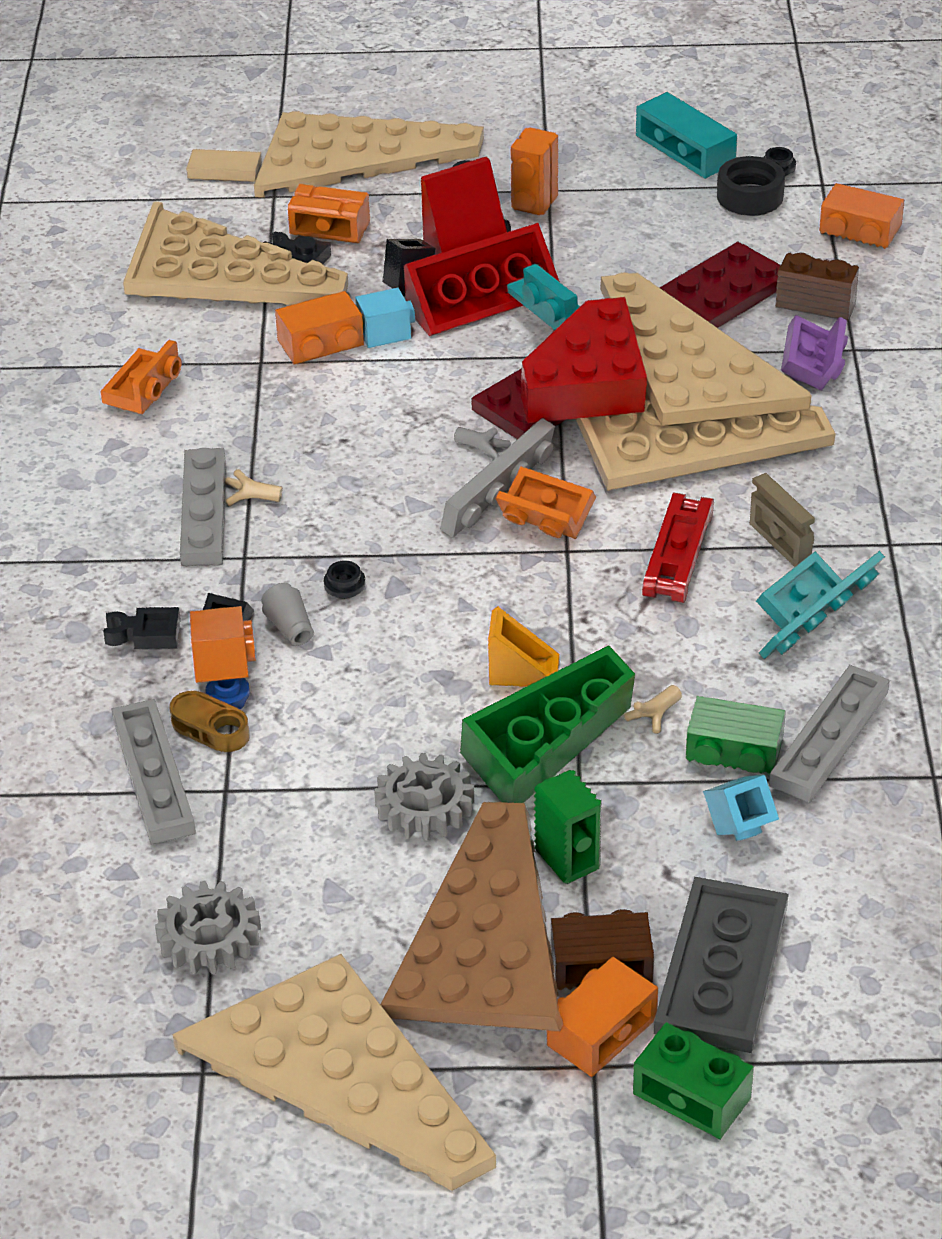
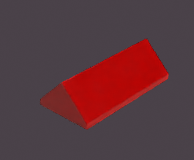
M535 223L405 264V300L412 302L415 320L429 336L524 306L508 293L507 285L523 279V269L537 264L559 281L540 225Z

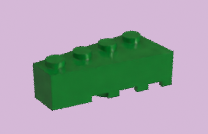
M608 645L462 719L460 754L501 802L524 803L535 793L533 789L537 784L549 777L555 776L631 708L635 673Z

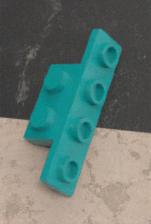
M537 264L523 269V279L507 285L508 293L554 330L580 307L577 295Z
M815 551L765 590L757 598L756 602L782 630L775 634L759 652L763 659H766L776 650L781 655L786 653L801 639L797 634L801 629L804 628L810 633L827 618L824 611L828 607H831L836 612L852 598L854 594L850 590L854 586H857L860 590L868 586L880 574L875 567L885 556L878 551L842 580Z

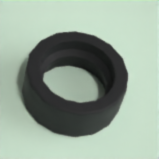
M736 157L726 161L719 168L717 199L725 209L739 215L755 216L767 214L776 210L783 202L785 173L780 165L764 157ZM756 184L760 185L761 187H743L740 185Z

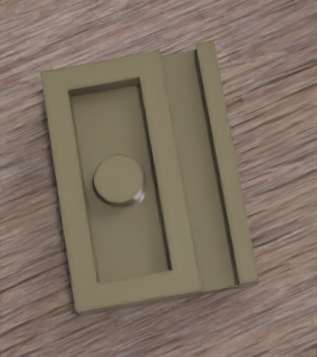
M767 473L752 478V483L757 487V490L751 493L749 524L796 567L812 554L814 532L810 525L815 523V517Z

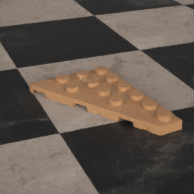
M482 803L380 1004L391 1019L548 1031L561 1030L563 1020L559 1011L557 998L559 994L553 974L555 970L545 924L547 921L542 905L543 896L534 856L535 847L531 836L530 816L525 803Z

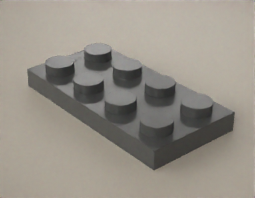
M694 876L654 1019L653 1034H657L667 1022L683 1031L694 1033L702 1041L712 1046L752 1053L787 911L789 894Z

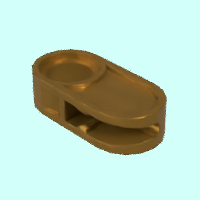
M185 691L179 693L171 700L169 707L171 724L178 733L221 752L240 750L249 741L248 718L240 709L199 691ZM225 725H233L239 728L231 734L217 732V729Z

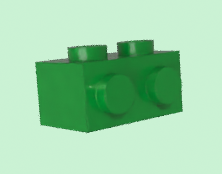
M666 1022L634 1062L633 1094L721 1140L751 1099L754 1066L746 1063L742 1058L733 1053H726L702 1041L694 1033L683 1031Z

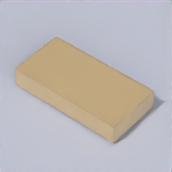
M193 149L186 167L187 178L255 182L262 163L261 152Z

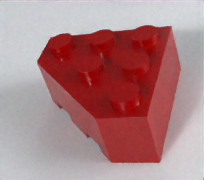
M625 297L585 301L522 361L521 399L527 423H537L542 418L547 421L645 411L647 374Z

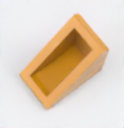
M499 606L492 610L488 637L489 685L527 687L558 671L560 655L558 652Z

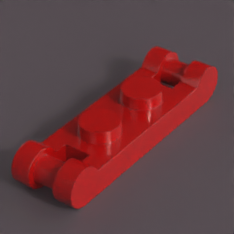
M673 492L645 573L642 587L643 596L656 598L657 594L671 596L672 601L685 603L708 524L712 519L714 510L713 498L701 497L699 501L687 499L686 494ZM664 575L668 577H673L674 580L661 578V576Z

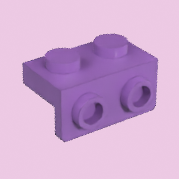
M795 315L788 325L781 371L796 381H802L822 391L830 379L836 380L845 365L842 352L848 342V336L845 335L847 320L839 317L828 331Z

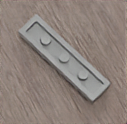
M543 418L540 419L449 498L445 503L440 529L454 537L465 527L471 528L488 506H496L498 504L495 499L498 492H506L511 487L520 466L531 469L537 463L543 464L549 458L554 448L551 441L555 426Z
M224 448L184 450L180 537L181 566L223 564L226 462Z
M849 664L771 771L769 786L810 803L888 694L890 680Z
M155 699L111 708L115 729L150 844L196 834L195 822Z

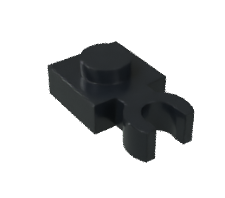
M272 233L273 243L270 244L291 251L292 258L304 263L314 260L324 264L331 257L330 243L298 235L292 240L285 233Z
M179 607L137 608L136 616H128L118 611L106 613L107 628L103 630L105 644L119 646L127 641H133L134 649H177L181 622Z

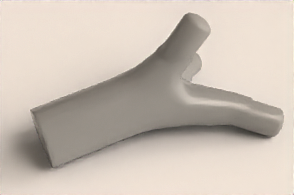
M458 427L454 434L455 442L480 449L492 461L499 456L495 448H508L511 445L509 440L494 438L498 432L494 427L483 433Z

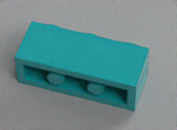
M665 92L636 106V136L704 179L718 173L719 168L726 161L736 158L737 133L669 92Z

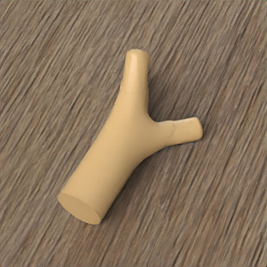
M240 469L234 471V476L237 479L225 478L226 485L239 490L225 500L228 506L249 498H259L280 502L282 486L254 481L247 477Z
M670 685L647 702H635L633 705L634 710L626 712L624 718L626 721L641 717H649L652 719V732L658 734L661 732V719L664 712L681 700L682 693L677 686Z

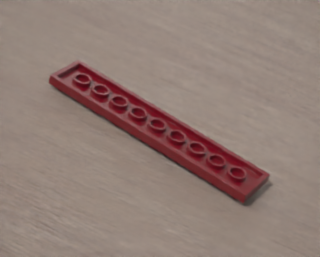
M737 241L659 288L719 328L776 293L777 274L781 265ZM522 368L471 398L472 410L516 439L520 438L536 424L527 423L521 399ZM565 420L548 421V422H550V423L553 424L554 426H557V425H559L560 423L564 422Z

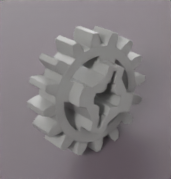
M421 753L419 761L415 762L408 756L402 757L403 766L398 767L394 764L387 765V775H379L377 777L378 788L374 789L375 807L378 808V818L380 821L388 820L389 830L392 832L403 827L405 838H410L414 832H421L423 839L429 840L430 832L437 831L442 837L447 836V826L451 825L460 829L463 827L462 817H471L474 785L471 784V775L469 771L460 773V763L458 761L452 762L449 765L444 764V755L440 754L434 761H429L426 753Z
M200 881L199 890L192 891L187 886L181 887L183 897L179 899L174 896H168L166 898L168 909H158V923L155 924V930L162 956H172L173 966L176 968L183 966L186 962L190 963L192 974H196L201 966H208L209 972L216 974L218 964L222 963L228 968L233 969L235 968L234 957L239 956L248 959L251 956L250 945H258L260 942L258 932L261 930L259 911L255 909V900L253 897L244 899L241 887L227 892L224 881H220L215 889H209L206 881ZM235 919L239 922L237 928L233 925ZM179 926H181L183 929V933L181 935H179L177 932Z

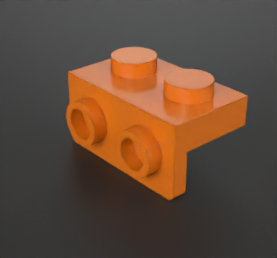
M168 340L157 353L138 348L100 391L102 403L143 414L154 401L159 399L162 391L180 373L182 361L178 356L177 342Z
M520 466L508 493L499 491L495 499L503 512V516L514 524L525 525L527 522L538 526L541 531L549 536L561 538L562 535L576 539L596 496L591 489Z

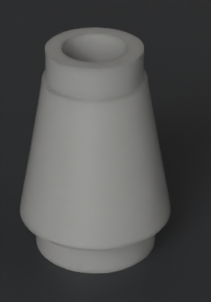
M278 583L265 591L261 599L263 614L290 640L292 645L300 646L307 643L313 637L314 630L311 627L300 591L297 588L291 587L288 583Z

